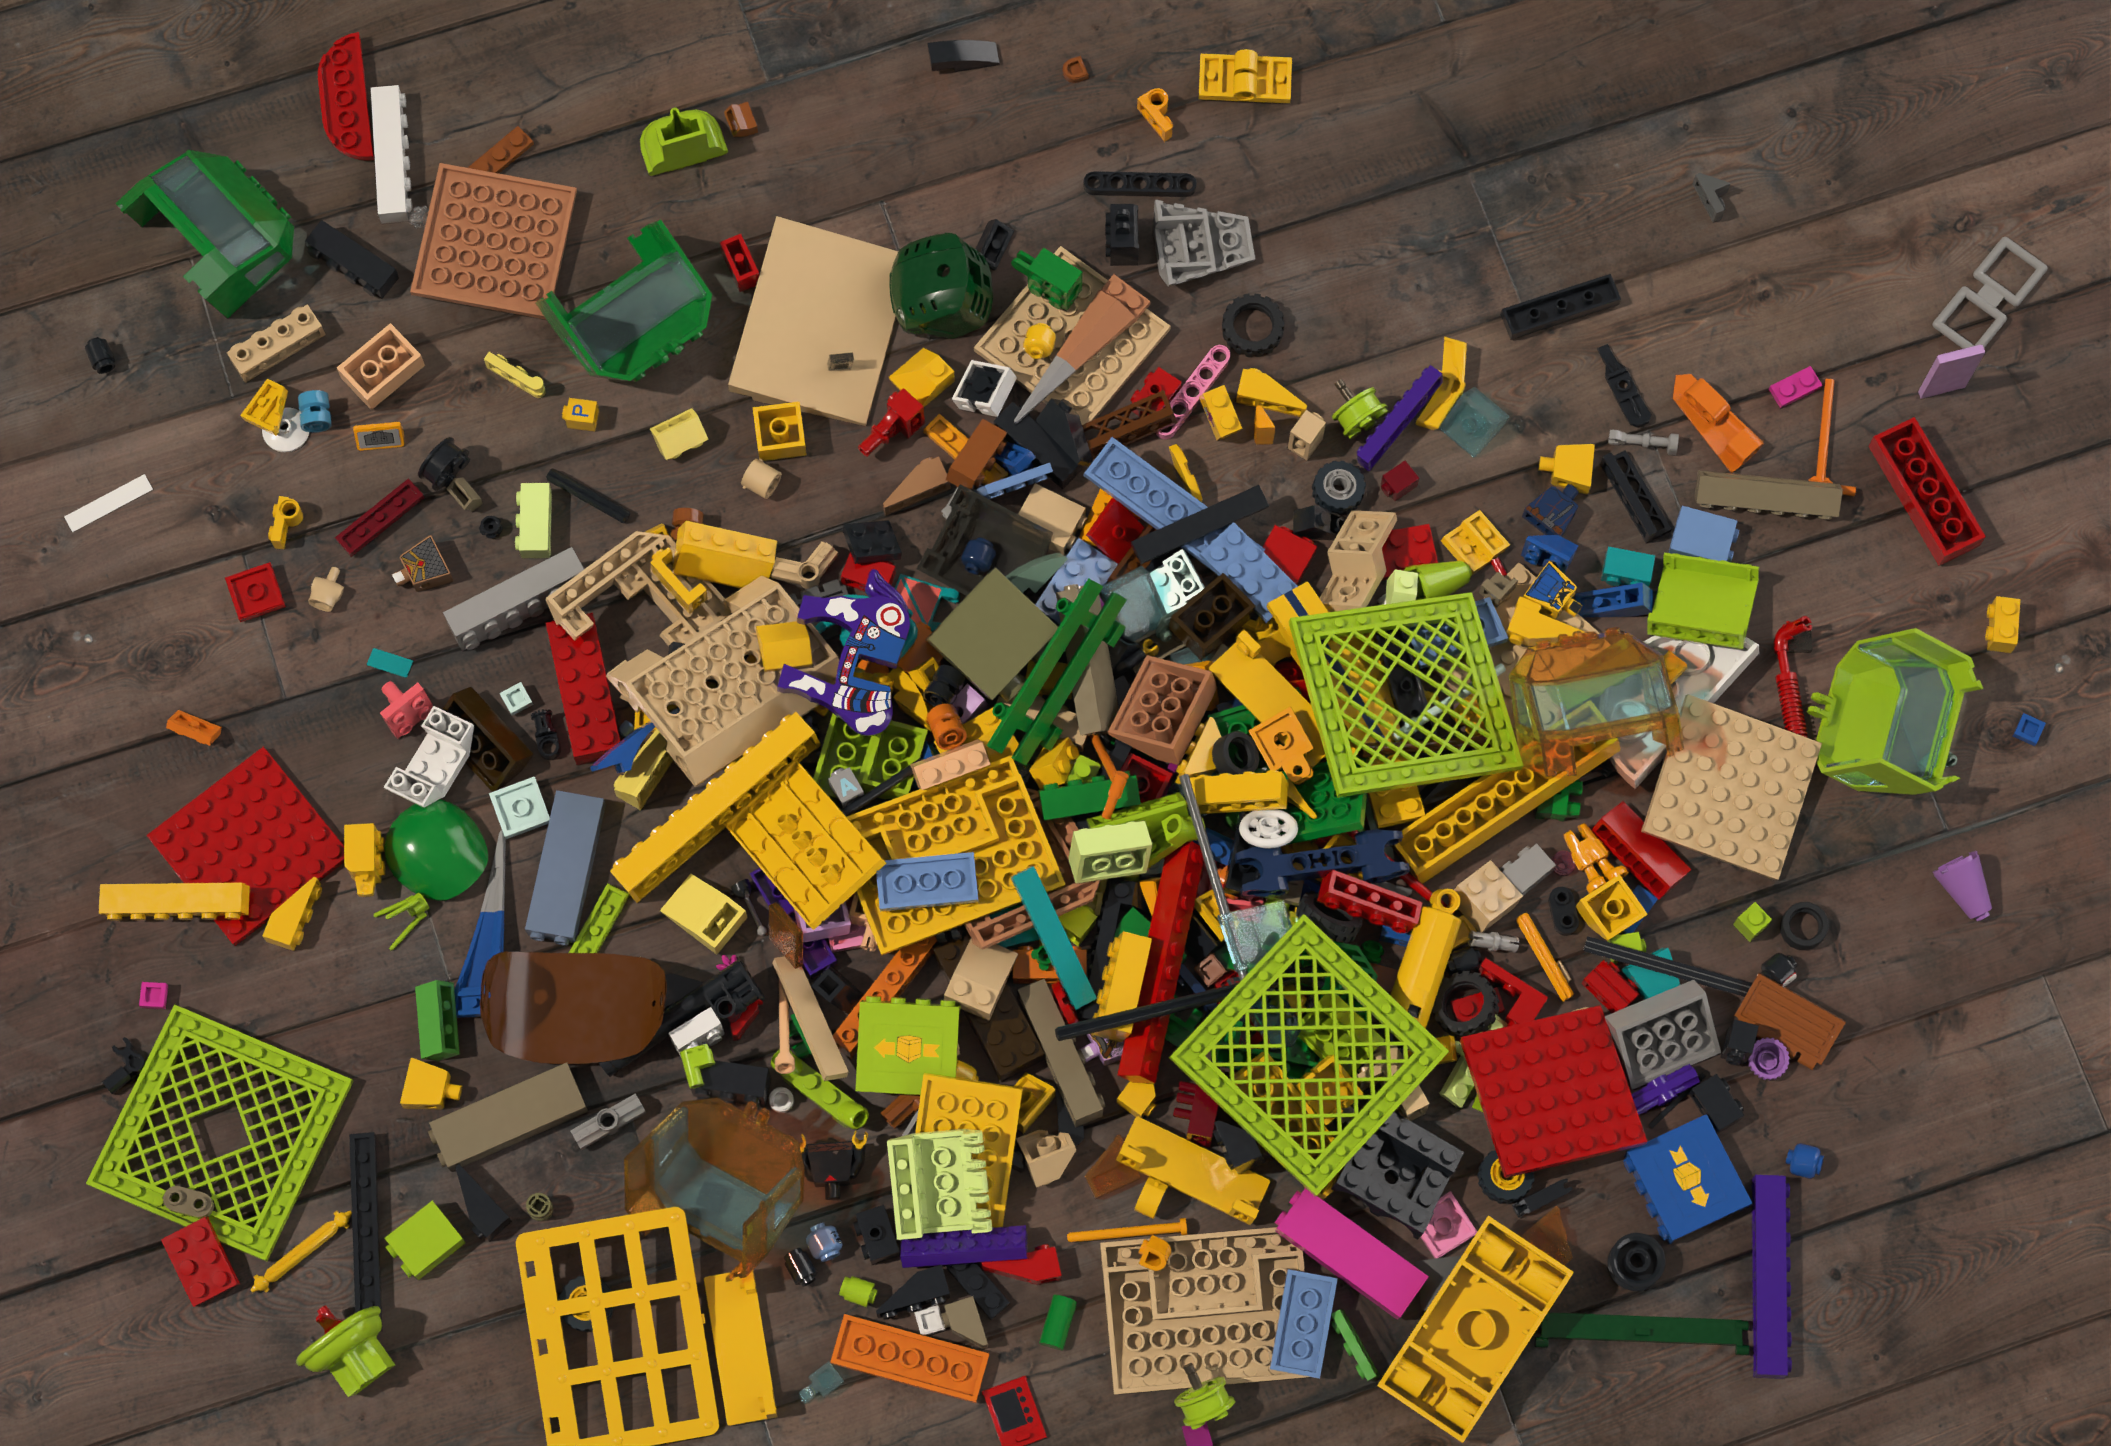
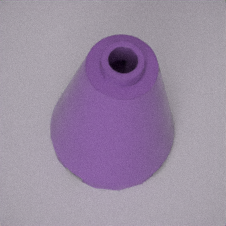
M1977 851L1969 852V856L1965 858L1960 856L1938 867L1939 870L1932 871L1934 877L1969 919L1975 918L1976 921H1979L1990 915L1988 911L1992 909Z

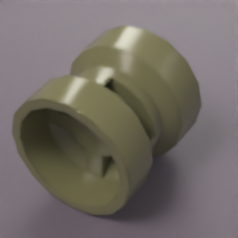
M535 1193L528 1198L526 1209L534 1220L544 1222L552 1216L553 1205L545 1194Z

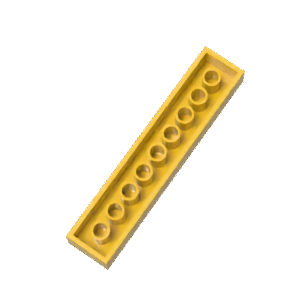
M1589 704L1520 750L1524 765L1521 770L1483 775L1425 814V816H1422L1403 829L1402 841L1392 845V847L1403 862L1409 863L1411 874L1423 884L1621 751L1619 740L1593 706Z
M797 712L785 716L780 721V726L774 731L766 732L759 744L755 747H749L739 761L730 763L725 768V773L719 778L716 777L710 780L704 791L693 795L683 809L674 811L669 816V821L663 826L659 825L654 828L648 839L644 842H638L627 857H622L613 864V869L610 872L636 903L641 901L726 828L724 823L788 765L787 757L792 761L796 759L800 762L821 746L815 732Z

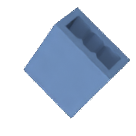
M1682 506L1678 514L1668 553L1731 562L1734 551H1731L1730 547L1732 543H1736L1739 530L1735 529L1737 520Z

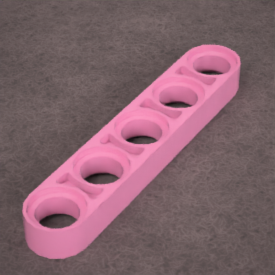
M1216 345L1211 348L1170 402L1172 409L1175 405H1182L1186 411L1182 415L1174 413L1177 423L1172 425V430L1168 433L1155 432L1159 438L1170 439L1175 435L1200 402L1199 397L1211 388L1230 361V351L1226 346ZM1216 352H1223L1226 355V359L1218 362L1214 360L1213 355ZM1204 369H1208L1212 372L1213 376L1210 379H1203L1199 373ZM1190 387H1195L1199 390V395L1190 397L1187 395L1186 390Z

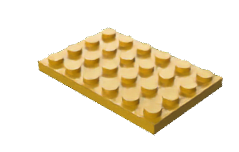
M924 1073L915 1133L957 1129L981 1130L983 1132V1142L978 1144L984 1145V1152L972 1153V1159L986 1161V1167L978 1169H985L987 1171L988 1192L982 1194H989V1201L977 1203V1208L991 1211V1216L987 1217V1219H991L992 1228L1003 1227L1023 1088Z

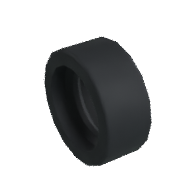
M1235 731L1218 738L1213 746L1212 758L1220 774H1243L1244 772H1254L1257 769L1259 750L1249 735L1244 732ZM1230 742L1235 744L1242 753V769L1236 767L1229 757L1228 747Z
M1799 902L1792 905L1784 913L1780 922V933L1784 941L1790 947L1797 950H1810L1817 947L1824 940L1829 929L1828 918L1825 912L1818 905L1811 902ZM1798 913L1812 915L1818 922L1817 934L1809 940L1797 938L1790 929V922L1794 915Z

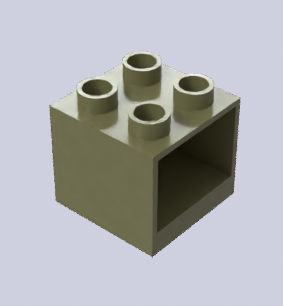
M994 568L929 635L926 641L951 665L959 670L987 699L993 700L999 695L1004 701L1009 702L1020 691L1027 680L1019 671L1030 660L1035 663L1038 662L1052 636L1057 631L1058 626L997 568Z

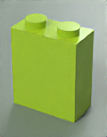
M433 1200L385 1237V1240L389 1243L385 1248L394 1259L399 1256L404 1263L400 1267L409 1278L414 1275L417 1280L424 1277L466 1243Z

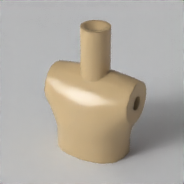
M331 567L326 579L314 578L308 600L309 604L314 608L330 612L336 602L340 600L344 586L335 583L340 573L338 568Z

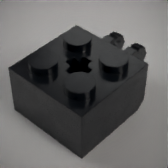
M1110 204V212H1106L1105 253L1106 257H1110V266H1138V205Z

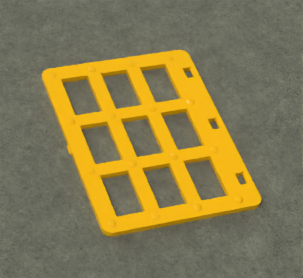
M670 1207L526 1232L517 1237L516 1249L547 1446H652L709 1436L718 1431L719 1419L703 1326L705 1324L704 1313L701 1314L686 1215L683 1209ZM669 1227L677 1280L648 1285L639 1232ZM624 1234L632 1288L603 1293L594 1239ZM579 1242L587 1296L558 1301L550 1247ZM534 1261L536 1276L528 1278L525 1262ZM680 1295L688 1349L659 1354L650 1300ZM635 1303L643 1357L614 1362L605 1308ZM590 1311L598 1365L569 1370L560 1316ZM537 1339H546L548 1354L540 1356ZM691 1364L699 1418L670 1423L661 1369ZM646 1372L654 1426L625 1431L616 1377ZM601 1380L609 1434L580 1439L571 1385ZM550 1417H558L561 1432L552 1434Z

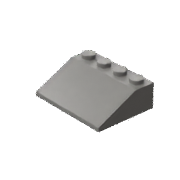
M1695 980L1605 1016L1621 1066L1632 1090L1649 1083L1661 1075L1666 1074L1667 1076L1685 1065H1693L1721 1053L1706 992Z

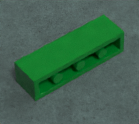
M1123 771L1129 777L1115 809L1141 804L1137 777L1135 774L1130 775V771ZM1106 775L1091 777V782L1082 783V779L1067 781V786L1058 787V783L1043 785L1044 789L1038 790L1043 819L1049 820L1103 811L1112 784L1110 778L1106 779Z

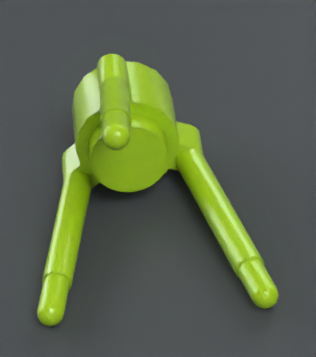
M419 892L373 914L374 917H379L389 913L385 917L390 919L407 910L411 917L417 916L390 946V950H394L422 919L427 917L425 911L429 909V905Z

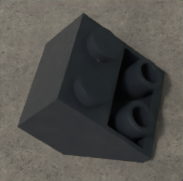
M1219 1120L1214 1122L1217 1129L1213 1130V1133L1220 1147L1225 1146L1227 1150L1223 1155L1231 1170L1236 1169L1237 1173L1241 1174L1266 1162L1256 1140L1245 1130Z

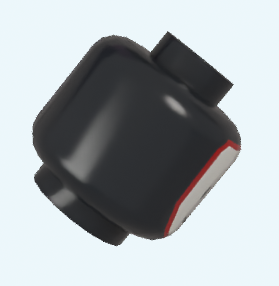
M1776 953L1762 963V972L1760 973L1785 987L1796 979V967L1798 965L1792 956Z

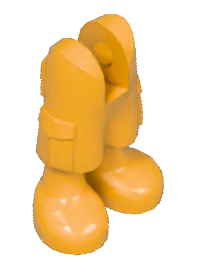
M1586 823L1578 825V831L1583 841L1579 842L1571 830L1564 834V839L1572 853L1571 856L1579 871H1585L1589 883L1586 889L1589 894L1619 874L1624 878L1629 873L1626 867H1614L1607 860L1610 852ZM1593 864L1599 865L1604 877L1598 874Z

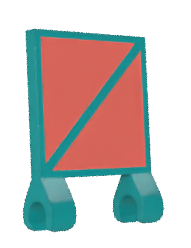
M900 574L895 589L906 602L908 609L913 612L911 619L917 623L919 621L924 622L931 628V632L941 624L939 622H932L941 598L955 604L960 599L959 591L956 589L944 588Z

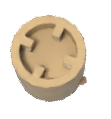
M755 459L745 471L741 485L743 489L747 488L768 499L778 486L782 474L762 462V459Z

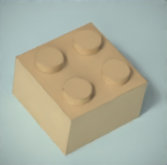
M1491 860L1454 889L1460 897L1458 909L1480 933H1483L1513 910L1523 897Z

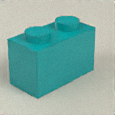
M1608 546L1601 581H1605L1611 586L1643 582L1649 587L1655 555Z

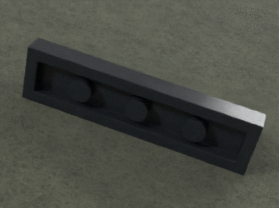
M1626 450L1614 456L1611 452L1604 455L1600 466L1645 543L1671 532L1672 528ZM1622 458L1627 465L1626 473L1621 470L1617 463ZM1627 479L1637 482L1639 485L1637 493L1634 492ZM1639 499L1649 502L1651 506L1649 513L1645 511ZM1651 519L1660 521L1663 528L1657 531Z

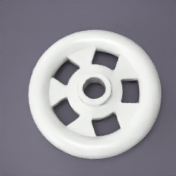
M1278 809L1258 810L1250 812L1241 820L1239 831L1242 838L1253 846L1277 848L1290 843L1296 837L1298 824L1285 811ZM1278 820L1283 821L1284 824L1280 825ZM1249 828H1256V831L1250 832ZM1281 831L1286 832L1282 836L1279 835Z

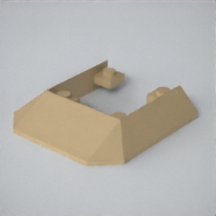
M639 531L631 534L545 599L556 625H561L574 641L594 625L581 608L613 584L628 600L641 590H644L673 623L660 634V637L668 646L672 642L688 643L730 616L731 611L723 602L725 598L711 582L674 574L689 592L699 583L707 589L708 599L689 614L653 574L650 564L652 561L651 557L658 550H665L669 547L672 550L673 560L667 567L672 572L676 548L675 541L668 535ZM626 660L607 673L606 677L613 685L614 683L610 680L608 674L625 664ZM621 695L620 698L627 701L625 697Z

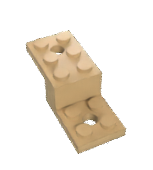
M1351 510L1328 550L1333 575L1319 598L1328 612L1367 607L1386 573L1382 547L1397 522L1396 513Z

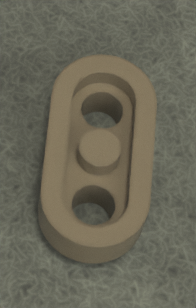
M173 1186L167 1189L163 1196L164 1205L170 1211L201 1219L209 1216L214 1209V1203L210 1196L192 1189ZM178 1194L180 1196L179 1200L172 1202V1197ZM203 1201V1206L197 1209L195 1207L196 1203Z

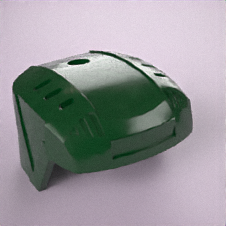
M954 233L921 238L899 249L890 272L889 285L893 313L896 315L903 331L907 334L926 333L955 339L979 329L987 322L993 302L992 278L989 265L978 250L968 245ZM950 267L949 274L942 277L943 271ZM933 301L935 302V304H936V306H937V310L935 309V307H934V305H933ZM922 305L924 306L926 313H924Z

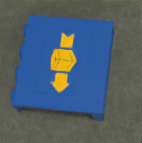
M1707 1114L1647 1141L1646 1145L1634 1147L1624 1155V1166L1628 1173H1633L1636 1182H1634L1636 1190L1640 1195H1644L1648 1203L1646 1204V1209L1651 1218H1656L1659 1224L1657 1227L1658 1233L1662 1240H1667L1669 1245L1676 1239L1738 1210L1741 1212L1752 1204Z

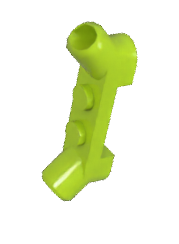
M1172 814L1161 821L1163 828L1150 836L1152 849L1148 868L1186 842L1198 840L1191 816L1183 817L1178 814ZM1140 874L1118 877V879L1138 883Z
M780 1049L773 1055L771 1059V1067L774 1070L775 1058L780 1053ZM790 1050V1053L795 1058V1070L788 1074L779 1073L781 1078L792 1088H796L826 1111L843 1127L853 1130L861 1129L868 1121V1110L856 1103L831 1082L824 1081L818 1072L799 1059Z

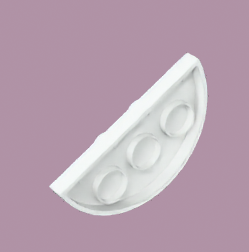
M1652 636L1640 643L1652 667L1646 670L1644 676L1637 679L1632 678L1625 682L1624 687L1605 693L1600 704V717L1618 738L1621 750L1609 759L1627 783L1636 789L1666 756L1685 695L1689 694L1714 703L1759 654V644L1746 637L1743 649L1661 636ZM1670 650L1687 664V669L1672 684L1665 681L1654 692L1647 687L1649 684L1647 679L1655 673L1653 666Z

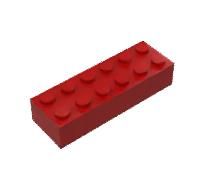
M1915 417L1872 438L1868 446L1938 566L1982 544L1986 537Z
M593 613L586 614L594 623L593 627L575 641L561 625L557 626L555 621L546 623L576 765L597 761L621 741Z

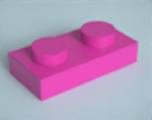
M1809 366L1771 385L1769 391L1781 409L1821 389L1822 384L1812 367Z

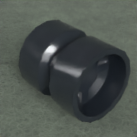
M944 664L940 665L932 677L933 681L929 682L923 692V697L933 707L947 703L953 705L957 698L956 694L960 693L966 678L954 667Z

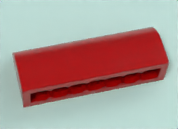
M1622 801L1597 822L1592 828V832L1660 900L1692 869L1662 839L1641 832L1644 821Z

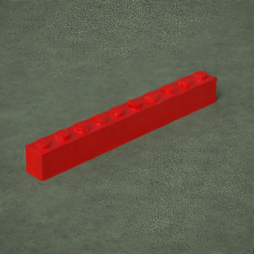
M1193 841L1186 842L1165 857L1148 938H1152L1137 1008L1174 999L1204 862L1200 845ZM1170 1014L1133 1023L1132 1032L1124 1042L1118 1076L1132 1083L1156 1082Z

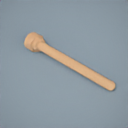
M779 979L780 1053L775 1058V1070L781 1074H788L795 1070V1058L790 1053L789 1000Z

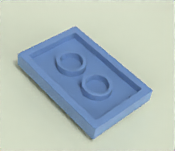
M1047 463L974 489L976 498L984 496L986 501L1004 494L1003 489L1008 493L1025 487V481H1027L1028 485L1048 479L1046 474L1053 472L1051 464Z

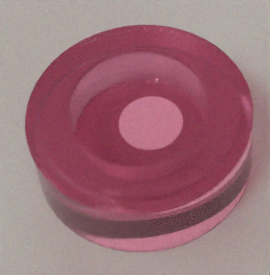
M1559 851L1553 856L1552 861L1556 864L1554 873L1559 876H1567L1574 871L1576 865L1572 859V853Z

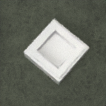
M939 1305L914 1312L921 1335L927 1336L945 1331Z

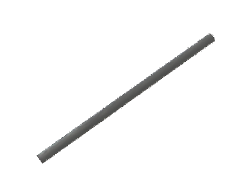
M1184 774L1179 777L1241 981L1248 974V970L1189 774Z

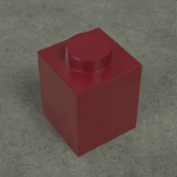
M1405 460L1382 476L1381 489L1387 497L1391 496L1394 501H1397L1418 486L1419 477Z

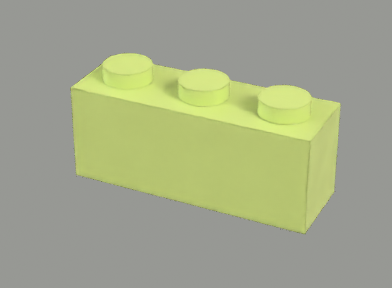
M521 483V491L516 493L517 506H520V514H516V528H520V535L515 537V548L519 550L522 558H550L552 490L550 484Z

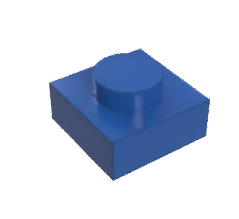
M2023 713L2013 737L2035 746L2046 723Z

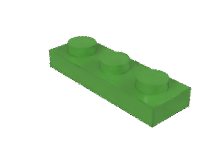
M1339 1309L1331 1315L1334 1319L1331 1321L1332 1326L1338 1335H1343L1346 1341L1343 1343L1344 1348L1350 1357L1354 1355L1358 1363L1356 1369L1361 1378L1373 1381L1380 1377L1346 1312Z

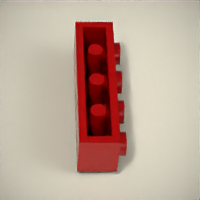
M1332 870L1322 879L1317 901L1324 903L1328 908L1341 909L1350 916L1363 917L1372 924L1385 925L1397 933H1408L1418 925L1423 903L1336 870Z

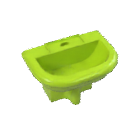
M672 108L670 110L671 115L651 122L643 130L640 138L641 153L649 176L684 168L728 153L721 128L716 119L709 113L697 109L679 112V109Z

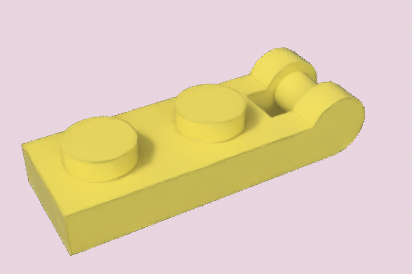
M488 352L485 356L486 367L536 398H541L545 395L546 389L540 377L528 376L526 370L520 366L514 367L510 365L509 361L500 354L494 355Z

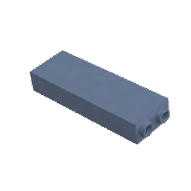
M556 790L525 926V931L531 939L536 941H544L545 938L554 940V943L565 946L569 943H574L577 939L606 808L603 798Z

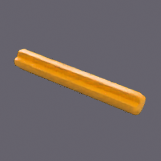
M1524 913L1518 916L1516 919L1517 924L1562 1001L1570 999L1574 993L1529 914Z

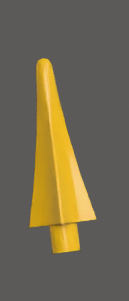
M1288 778L1287 801L1304 811L1312 819H1316V813L1309 807L1293 782Z

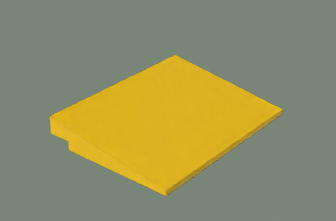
M1012 755L923 790L919 789L847 816L883 860L974 852L978 902L880 911L876 874L858 888L856 895L881 956L1022 903L1010 877L1031 866L1035 867L1047 893L1065 886L1021 774L1018 773L1014 760L1011 758Z

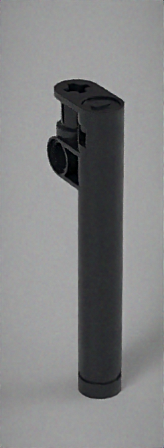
M738 959L666 1008L660 1028L652 1041L641 1052L623 1059L599 1062L606 1074L611 1077L619 1069H623L668 1038L669 1032L708 1008L712 1007L715 1014L725 1022L733 1023L740 1018L749 1005L758 999L763 1001L765 996L746 966ZM732 1004V1011L724 1015V1008Z

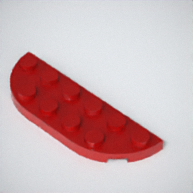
M359 32L335 41L333 43L334 46L330 48L326 55L322 56L318 67V86L322 121L329 141L344 155L358 160L369 161L374 160L361 38Z

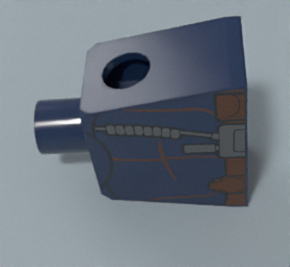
M1570 484L1562 492L1556 487L1551 486L1524 509L1522 517L1545 535H1559L1563 537L1577 512L1578 505L1573 500L1579 492Z

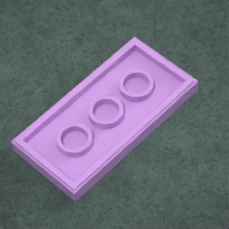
M1983 345L1938 355L1918 391L1920 398L1965 388L1985 354Z

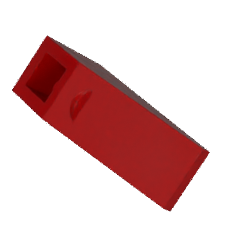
M1049 1244L1037 1246L1035 1251L1027 1252V1259L982 1262L983 1271L1035 1285L1062 1279L1056 1248L1049 1247Z

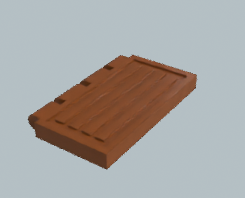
M1758 973L1734 1015L1740 1021L1759 1026L1756 1039L1761 1040L1768 1037L1783 1043L1791 1059L1794 1058L1797 1051L1801 1053L1797 1062L1813 1070L1816 1063L1822 1065L1846 1023L1845 1020L1761 973Z

